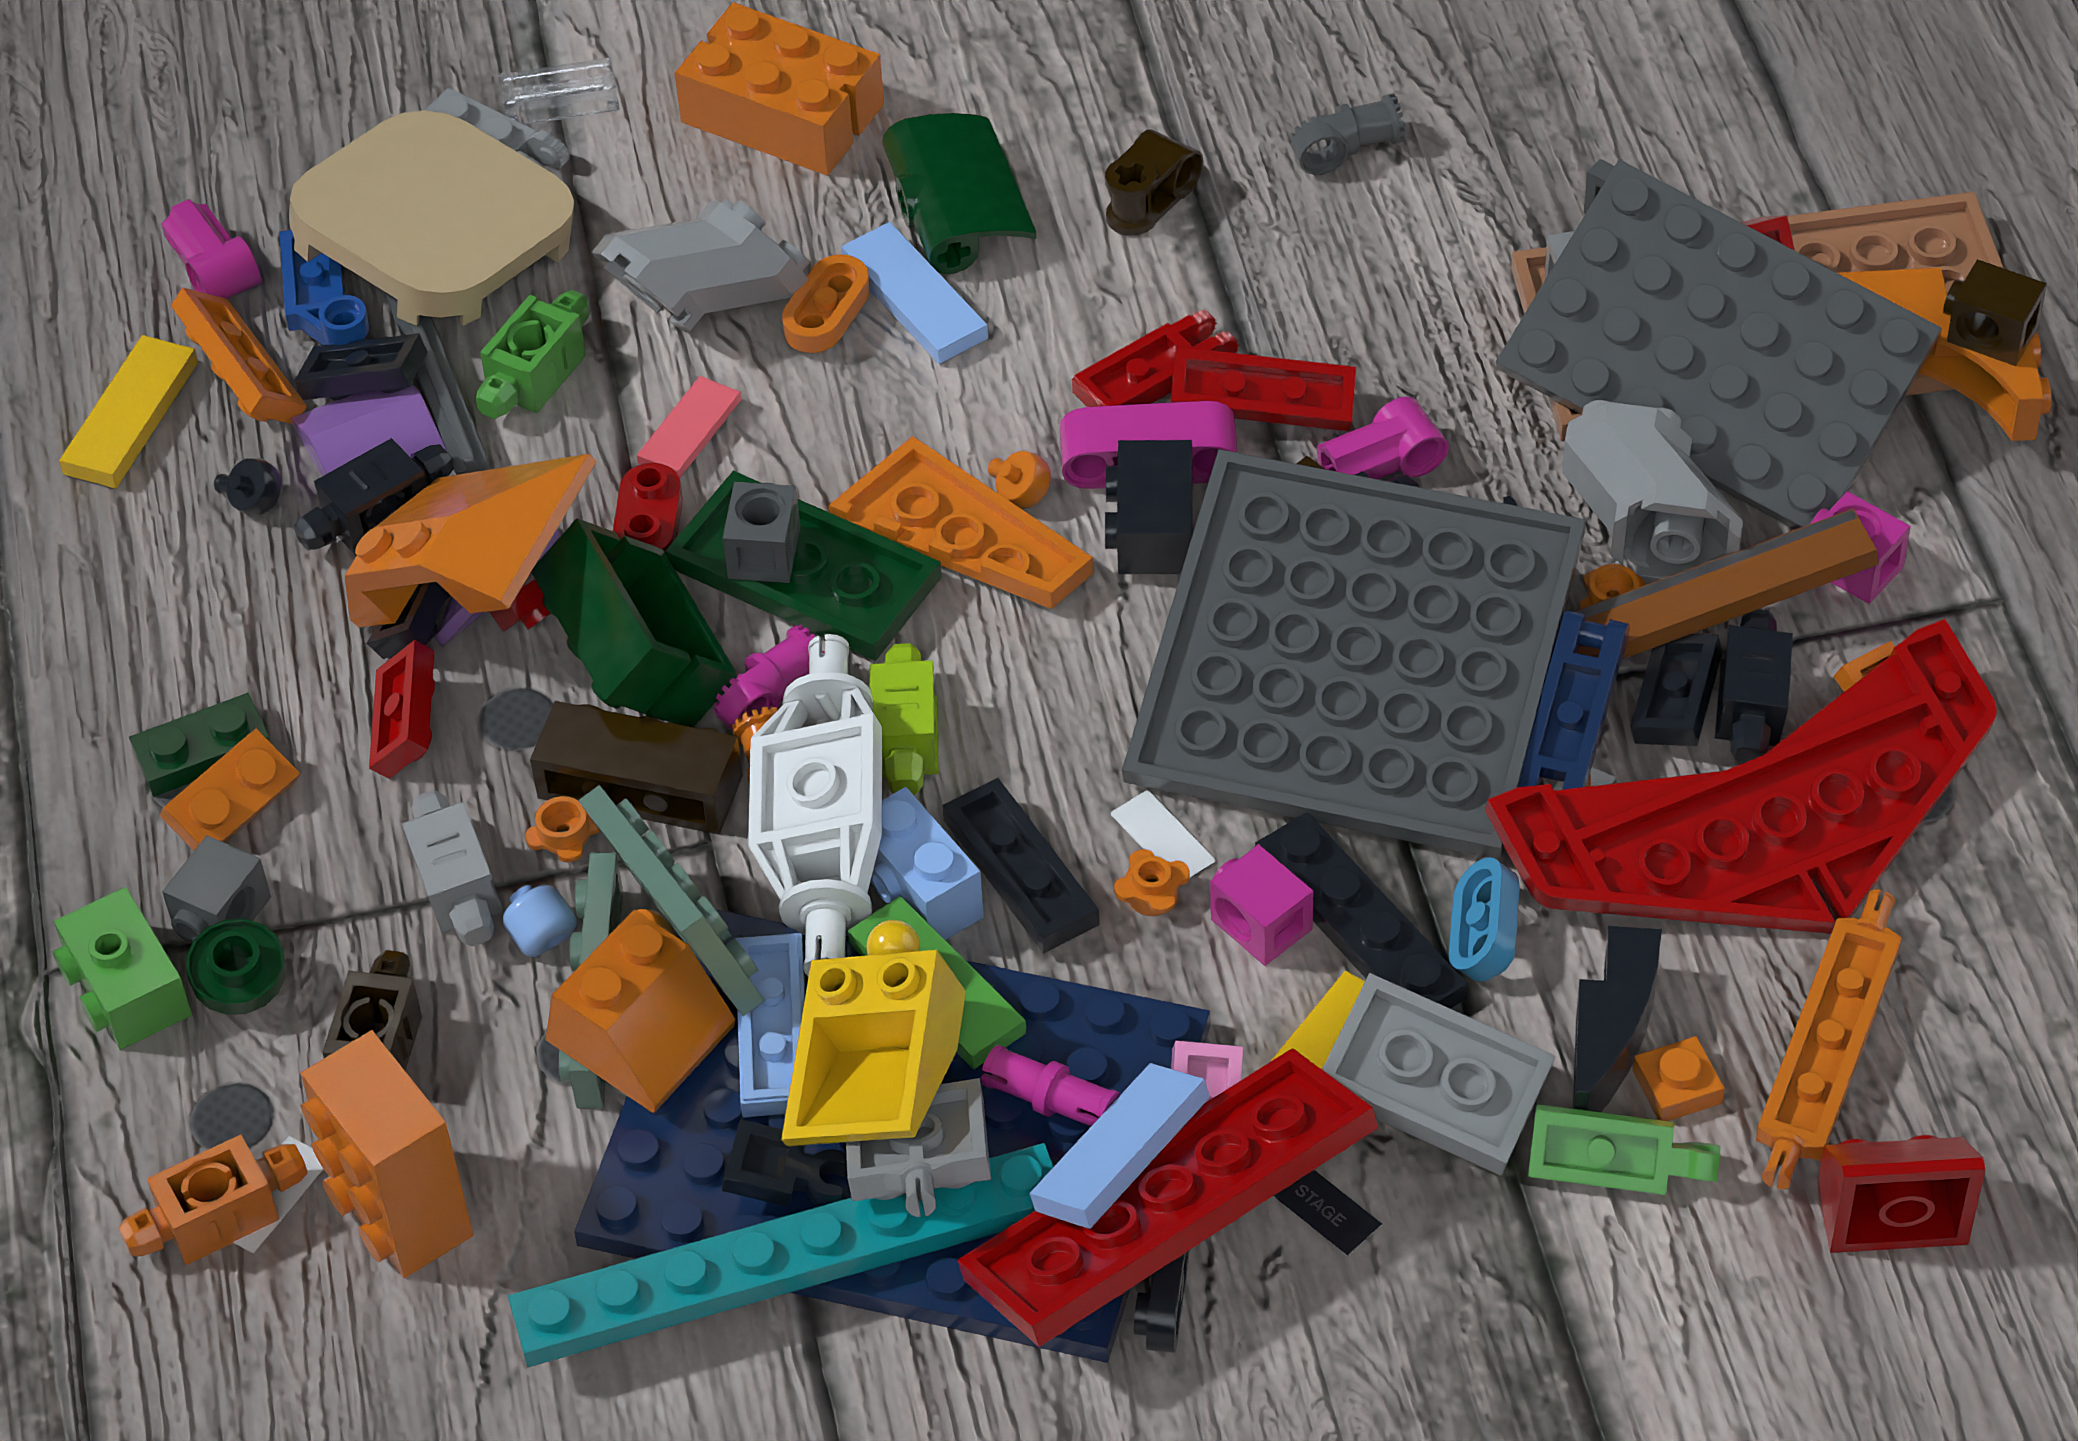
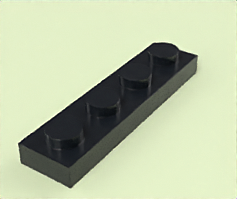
M1304 813L1255 842V847L1259 844L1313 890V922L1365 979L1371 973L1449 1009L1467 999L1468 983L1309 813Z

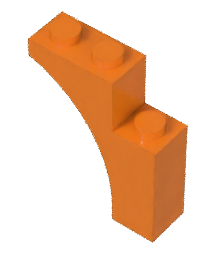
M1942 268L1837 272L1941 327V336L1919 373L1936 379L1973 400L2002 427L2011 441L2036 440L2041 415L2049 414L2051 409L2049 379L2047 377L2040 378L2038 373L2041 363V343L2037 332H2035L2017 366L1947 342L1951 316L1943 314V307L1948 292H1946Z

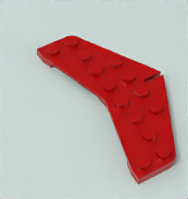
M1942 619L1914 631L1893 648L1891 656L1763 756L1718 772L1554 790L1551 784L1517 787L1489 798L1485 812L1529 893L1544 907L1557 910L1831 934L1836 922L1811 878H1814L1836 918H1852L1867 898L1869 891L1873 890L1989 734L1997 715V707L1993 696L1946 619Z

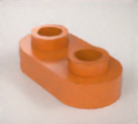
M837 254L821 259L808 273L807 277L809 280L793 294L782 312L784 338L792 348L805 353H818L830 349L841 339L870 294L868 269L856 257Z

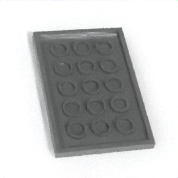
M1619 159L1497 358L1496 368L1581 415L1583 407L1594 400L1666 408L1674 411L1682 420L1681 429L1692 437L1690 458L1715 487L1796 530L1809 525L1821 509L1826 508L1830 510L1849 491L1940 338L1942 328Z

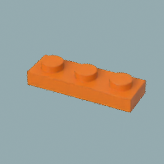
M182 287L171 307L186 326V335L198 344L211 360L213 372L226 381L238 397L237 404L240 409L258 421L267 422L269 419L292 424L291 418L302 414L307 405L229 300Z

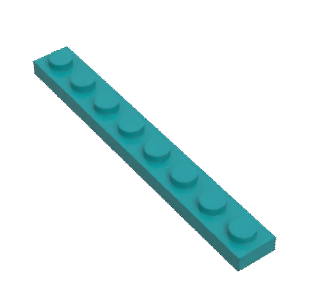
M1042 1143L989 1158L990 1180L972 1182L961 1188H934L936 1208L928 1216H925L922 1200H920L921 1217L913 1216L907 1211L906 1193L886 1200L871 1198L852 1201V1198H848L507 1295L527 1368L1002 1232L1035 1211L1030 1192L1053 1168L1046 1146Z

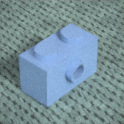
M907 787L882 800V836L871 877V883L881 899L886 903H890L901 896L944 940L984 918L981 874L975 864Z

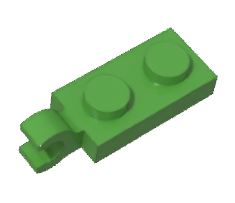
M1537 1104L1528 1177L1666 1195L1668 1175L1703 1181H1717L1721 1146L1702 1142L1673 1143L1675 1122Z

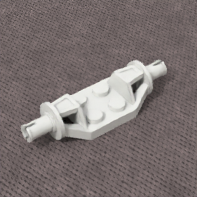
M825 634V653L821 652L822 640L819 636L814 637L809 642V674L797 678L787 686L783 696V705L751 737L748 846L781 900L779 903V913L782 922L789 928L805 935L803 969L808 976L811 960L844 958L845 936L848 935V930L872 915V903L867 893L882 836V726L872 712L873 697L871 689L862 680L848 675L849 643L843 637L833 634Z

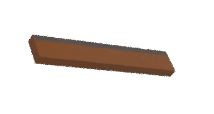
M1853 508L1574 612L1586 614V621L1607 625L1609 620L1612 619L1629 623V637L1623 659L1877 566L1879 565L1878 553ZM1580 646L1577 654L1596 658L1599 657L1600 653L1599 649Z

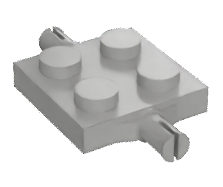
M980 1079L946 1084L941 1083L915 1137L846 1142L847 1174L852 1201L871 1198L886 1200L906 1193L907 1211L913 1216L921 1217L920 1200H922L925 1216H928L936 1208L934 1188H961L972 1182L990 1180L985 1110Z

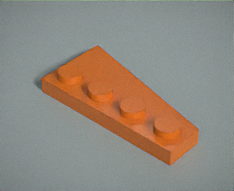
M914 436L904 442L828 505L829 513L941 562V566L1050 609H1053L1094 573L1092 556Z

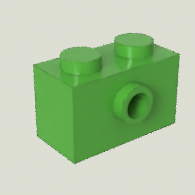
M126 887L54 921L62 947L53 950L52 953L65 981L69 986L78 982L81 983L86 993L79 996V999L89 1022L96 1032L107 1028L119 1050L192 1016L180 975Z

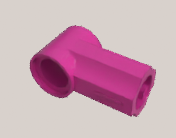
M188 199L172 206L169 216L161 223L166 240L185 264L188 278L195 291L229 299L261 284L259 268L245 241L239 236L231 238L206 203L197 204Z
M1404 396L1396 398L1382 407L1374 417L1373 423L1317 445V460L1326 470L1357 475L1363 471L1368 475V478L1379 479L1399 470L1404 475L1416 478L1436 469L1447 456L1449 445L1421 404L1413 397Z

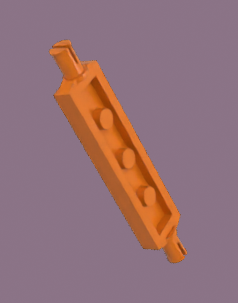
M1874 889L1869 891L1867 895V901L1860 919L1837 918L1757 1127L1755 1141L1772 1148L1766 1168L1761 1175L1764 1183L1770 1187L1773 1186L1778 1170L1782 1166L1779 1172L1777 1189L1789 1188L1798 1159H1813L1821 1162L1823 1147L1829 1144L1900 951L1902 937L1886 927L1892 908H1894L1896 903L1893 895L1885 891L1878 911L1876 910L1881 890Z

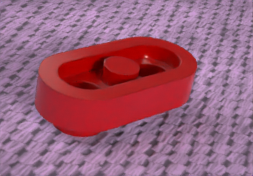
M645 463L630 469L623 476L619 487L612 530L616 532L620 540L625 535L661 548L665 552L678 537L683 496L680 478L675 470L660 463Z

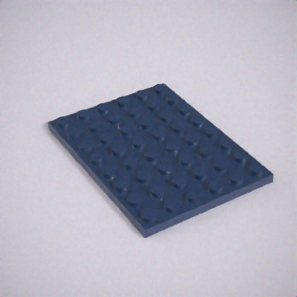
M715 909L728 926L727 930L732 936L724 942V945L734 938L799 933L797 930L789 928L781 922ZM802 934L803 952L805 960V935ZM845 936V957L861 956L849 944V936ZM967 961L1025 1019L1026 1034L1007 1046L1006 1048L1009 1051L1045 1065L1056 1061L1068 1066L1070 1075L1106 1089H1113L1122 1094L1150 1063L1171 1069L1172 1048L1175 1041L1206 1043L1211 1026L1210 1010ZM703 965L702 967L735 1017L734 1027L655 1113H652L630 1097H626L574 1230L576 1244L579 1247L637 1259L820 1207L814 1204L807 1197L806 1193L796 1190L793 1192L790 1207L722 1191L723 1179L740 1119L783 1129L785 1114L753 1117L742 1116L738 1011ZM805 974V995H806V989H807V983H808V977H809V976L806 975V974ZM957 1053L941 1082L946 1084L980 1079L984 1100L989 1158L1044 1143L1054 1167L1091 1127L1058 1113L1047 1117L1033 1111L1032 1103L995 1088L990 1089L983 1086L981 1076L985 1073L992 1075V1073L982 1071L984 1063L973 1070ZM846 1142L806 1145L804 1153L815 1155L826 1149H836L846 1153ZM831 1173L821 1176L825 1183L843 1187L841 1200L852 1198L848 1177ZM996 1233L790 1293L1108 1363L1130 1289L1080 1320L1065 1332L1038 1347L964 1281L957 1260L999 1234Z

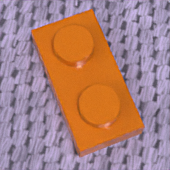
M256 728L166 804L159 816L193 851H195L206 835L226 843L297 781L300 773Z

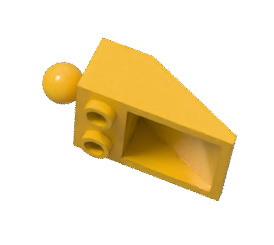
M887 920L875 926L867 939L866 948L868 956L811 960L781 1138L786 1146L912 1138L916 1136L957 1052L966 990L938 950L920 951L919 937L909 924L900 920Z

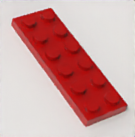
M1291 1048L1204 1103L1090 1229L1034 1211L958 1259L964 1281L1040 1347L1378 1129L1373 1107L1294 1048Z

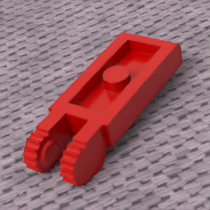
M1199 310L1172 325L1169 323L1162 325L1075 374L1072 378V393L1086 407L1151 404L1171 393L1176 346L1236 353L1239 351V341L1228 331L1225 333L1222 331L1220 334L1217 333L1215 337H1212L1211 335H1213V331L1216 329V319L1206 310Z

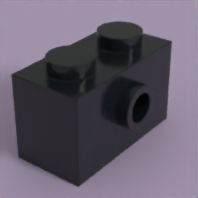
M1118 440V465H1106V502H1117V512H1105V549H1117L1118 574H1181L1193 535L1192 440Z

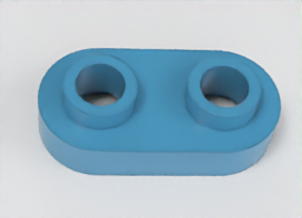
M1491 857L1480 859L1472 864L1461 876L1453 895L1449 960L1453 967L1477 982L1487 981L1503 973L1510 966L1515 955L1520 882L1514 871Z

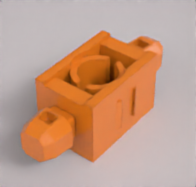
M240 1134L146 1178L156 1207L149 1211L144 1207L126 1217L118 1226L128 1252L131 1256H145L164 1249L163 1243L172 1239L186 1266L278 1221L279 1217L271 1192L276 1189L281 1193L301 1182L308 1173L298 1148L295 1144H281L263 1151V1157L255 1160ZM220 1197L219 1199H217V1200H215V1201L207 1202V1201H209L210 1199H214V1198Z

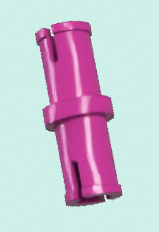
M1001 1045L995 1046L990 1051L982 1068V1071L992 1073V1075L985 1073L981 1076L983 1086L990 1089L995 1088L1032 1103L1033 1111L1047 1117L1058 1113L1088 1126H1092L1111 1106L1110 1104L1114 1103L1121 1095L1116 1090H1109L1070 1075V1069L1066 1065L1056 1061L1045 1065L1009 1051Z

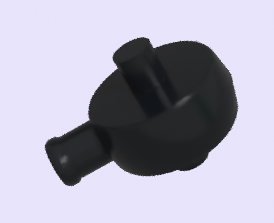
M247 458L237 463L229 475H217L214 479V489L219 494L227 493L230 504L243 514L262 515L271 510L278 501L281 492V477L278 470L269 462L259 458Z

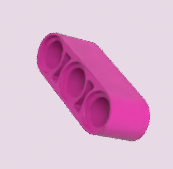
M1215 401L1084 407L1067 413L1061 419L1059 426L1062 475L1064 480L1070 485L1083 489L1106 488V465H1118V440H1192L1193 484L1209 482L1218 449L1238 453L1234 413L1227 405Z

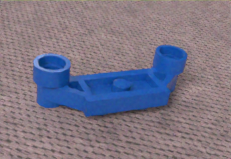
M292 230L280 231L284 305L289 331L302 330L322 345H342L354 341L367 340L366 335L369 332L370 325L366 306L361 299L345 295L343 265L323 253L307 262L294 250L295 238Z

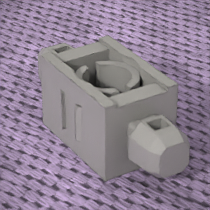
M432 790L420 794L414 799L412 805L414 819L402 823L440 931L443 934L455 929L459 939L468 946H476L487 942L492 937L494 931L491 916L503 912V908L464 801L450 806L446 797L438 791Z

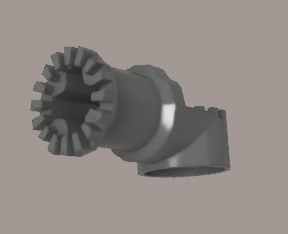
M1394 93L1383 95L1381 101L1351 108L1348 104L1335 107L1334 114L1319 115L1317 118L1315 116L1310 117L1311 122L1309 123L1306 120L1302 121L1303 126L1301 128L1299 126L1295 127L1296 134L1291 133L1292 140H1290L1301 169L1308 174L1323 175L1341 166L1347 156L1357 154L1359 147L1389 140L1392 144L1404 142L1406 131L1403 127H1405V122L1398 121V118L1403 117V113H1397L1401 109L1397 96L1395 97ZM1324 139L1331 140L1328 147H1323V151L1307 152L1310 146Z

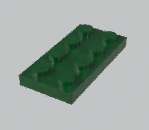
M734 470L665 551L666 556L677 572L794 625L799 626L801 624L803 628L809 629V632L825 638V634L843 637L849 643V650L874 661L880 657L942 578L940 561L797 499L800 531L790 583L728 579L723 534L734 482L761 483Z

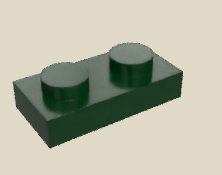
M249 693L129 736L133 753L153 797L195 781L256 728L270 742L269 735Z

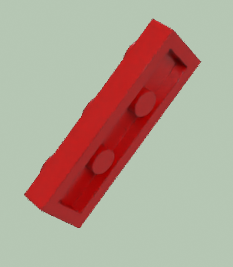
M1176 346L1170 403L1215 401L1227 405L1233 411L1235 419L1349 431L1353 416L1356 367Z

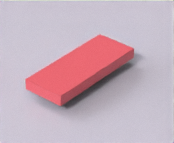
M699 376L636 455L637 463H660L667 465L675 470L679 478H681L742 400L741 392Z

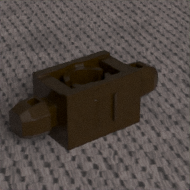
M385 950L374 960L369 973L348 970L322 1051L324 1058L373 1030L406 1071L422 1019L412 978L413 973L407 954L400 951ZM377 1023L384 1024L385 1028H383L380 1032L377 1033Z

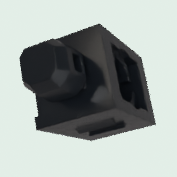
M392 438L314 481L321 509L317 506L297 520L294 524L296 537L308 551L317 550L337 541L336 537L338 536L357 556L355 553L356 546L368 531L376 527L437 478L447 477L451 474L454 468L449 453L438 444L430 445L412 453L410 457Z
M1757 609L1742 616L1740 626L1729 625L1725 658L1720 661L1714 739L1729 740L1730 751L1739 763H1745L1763 756L1767 753L1768 746L1775 747L1780 743L1789 708L1793 633L1777 631V621L1768 610Z

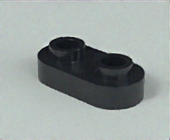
M1189 1251L1150 1275L1153 1276L1150 1293L1138 1292L1134 1334L1146 1336V1350L1176 1352L1188 1271Z

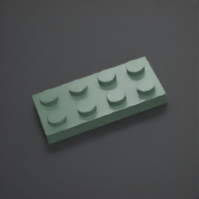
M600 785L578 800L639 885L670 922L683 941L690 946L697 959L741 1015L745 1016L765 1001L749 979L759 971L757 966L735 938L724 945V942L732 937L727 930L728 926L705 896L701 897L702 894L679 863L674 864L675 860L655 833L648 828L630 802L625 798L615 805Z

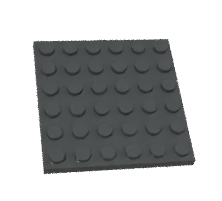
M1218 449L1123 764V782L1298 818L1304 813H1309L1318 823L1501 860L1504 845L1489 820L1485 808L1489 798L1518 787L1534 719L1583 543L1586 519Z

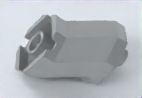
M726 199L723 202L710 201L696 219L606 234L591 252L597 260L607 261L608 263L604 268L649 308L657 313L664 305L674 315L669 319V322L685 331H691L705 313L791 298L809 280L803 270L810 262L797 248L783 239L778 244L761 231L766 222L754 210L741 201L734 205Z
M1594 400L1583 407L1581 416L1568 422L1562 473L1612 533L1611 556L1622 565L1624 556L1636 565L1635 573L1641 576L1647 585L1739 551L1743 520L1690 458L1692 437L1681 429V418L1674 411L1666 408Z

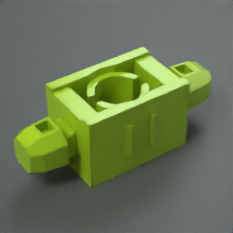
M911 643L894 644L886 653L885 663L870 664V689L873 697V709L871 710L882 726V778L887 777L888 788L893 794L907 787L913 795H916L923 786L924 775L939 774L938 697L934 695L933 660L921 661L920 651L915 645Z

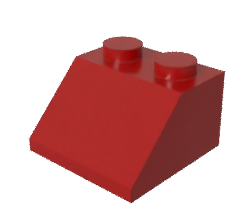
M1919 1135L1901 1141L1869 1142L1863 1139H1851L1839 1144L1824 1145L1817 1184L1829 1252L1841 1253L1969 1245L1986 1170L1983 1156L1963 1137L1938 1138L1933 1135Z

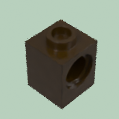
M1977 259L1965 281L1954 280L1945 299L1943 314L1951 316L1947 342L2017 366L2039 327L2047 283Z

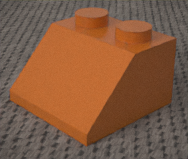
M634 909L552 994L545 1040L652 1113H655L734 1027L735 1017L690 946Z

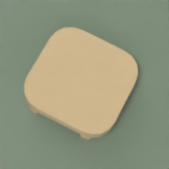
M422 110L401 113L384 120L305 172L293 184L290 196L289 225L295 238L294 250L307 262L323 253L397 299V318L417 326L419 324V315L438 318L459 315L460 324L464 326L481 318L482 299L544 255L557 263L569 251L574 199L569 187L555 174L470 123L447 113Z

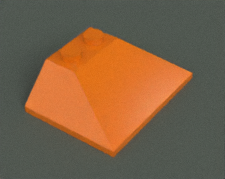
M583 454L437 478L376 527L368 531L358 542L355 549L357 556L344 575L350 620L358 628L395 623L418 584L437 582L470 614L509 609L597 461L590 454Z

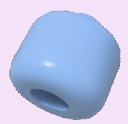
M526 885L518 889L511 895L509 899L511 904L503 915L504 928L519 950L529 957H537L567 940L577 927L575 913L561 893L550 885H542L535 888L531 885Z

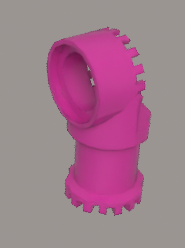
M801 624L799 626L795 625L787 630L786 639L764 654L753 653L745 658L746 672L737 675L736 679L732 678L729 681L732 686L728 688L724 685L722 690L725 694L723 696L718 694L716 697L720 701L719 704L714 702V708L716 709L713 711L717 715L716 717L733 732L732 724H736L735 720L737 718L743 719L742 715L744 713L753 716L752 710H757L758 715H760L762 707H768V710L771 707L779 709V703L783 701L787 686L797 678L809 674L808 645L815 637L814 634L810 635L809 629L803 628Z

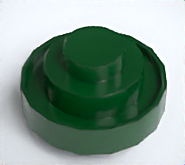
M229 919L207 927L194 939L187 954L186 973L196 998L210 1010L226 1015L248 1014L266 1006L279 993L286 978V960L277 936L263 924L248 919Z

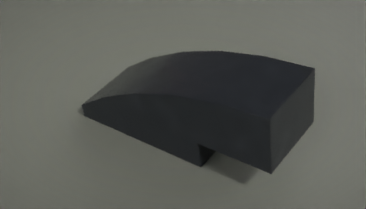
M1608 926L1604 959V980L1579 979L1575 1020L1573 1109L1601 1113L1609 1104L1633 1065L1634 1056L1638 1054L1645 1038L1654 1004L1662 929Z

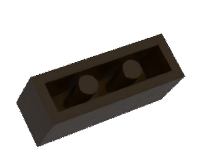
M560 701L554 702L530 758L538 799L549 800L554 797L566 796L580 800L600 785L615 805L626 798L643 820L717 835L721 833L743 777L738 736L724 734L713 728L698 729L663 722L651 716L637 717L606 711L590 704L576 705Z

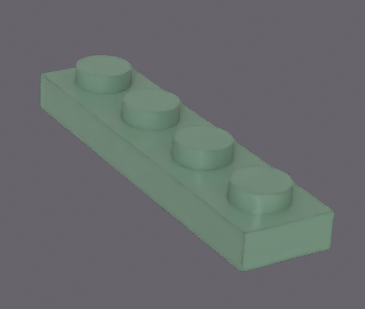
M616 852L590 853L588 878L577 880L575 892L576 914L578 918H583L582 932H572L570 964L572 972L621 923L623 886ZM559 1050L561 1082H571L576 1108H603L606 1081Z

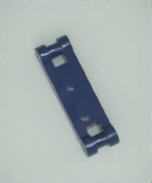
M1569 610L1565 611L1534 719L1518 787L1540 785L1542 778L1564 782L1562 790L1587 787L1618 669L1626 650L1630 630L1629 623L1610 619L1608 624L1605 625L1586 621V614ZM1580 646L1599 649L1600 653L1599 657L1596 658L1577 654Z

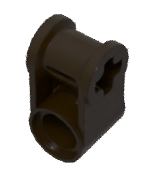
M1152 129L1142 132L1134 144L1116 161L1111 163L1105 171V185L1111 192V202L1106 208V222L1109 227L1123 235H1140L1154 228L1156 223L1180 199L1185 198L1195 188L1203 169L1204 160L1202 153Z

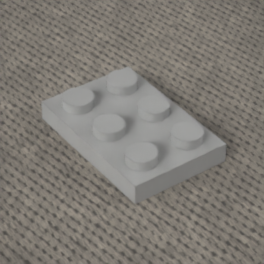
M1369 973L1322 1070L1372 1106L1376 1120L1502 1176L1556 1056Z

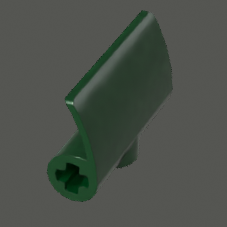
M961 113L928 114L905 118L887 129L883 135L882 144L896 177V193L902 217L908 228L915 226L928 261L938 273L955 274L971 266L979 254V237L1012 236L1030 239L1037 238L1036 229L989 118L976 114Z

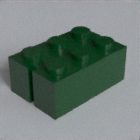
M576 518L532 569L531 574L543 593L542 602L544 606L560 622L568 636L566 640L568 648L583 662L593 680L591 687L594 693L608 706L615 709L625 707L644 713L646 716L658 718L663 722L669 721L694 728L711 709L714 702L718 701L716 699L717 695L725 693L722 690L723 686L725 685L729 688L731 686L729 681L732 678H737L738 673L663 549L625 535L620 540L616 532Z

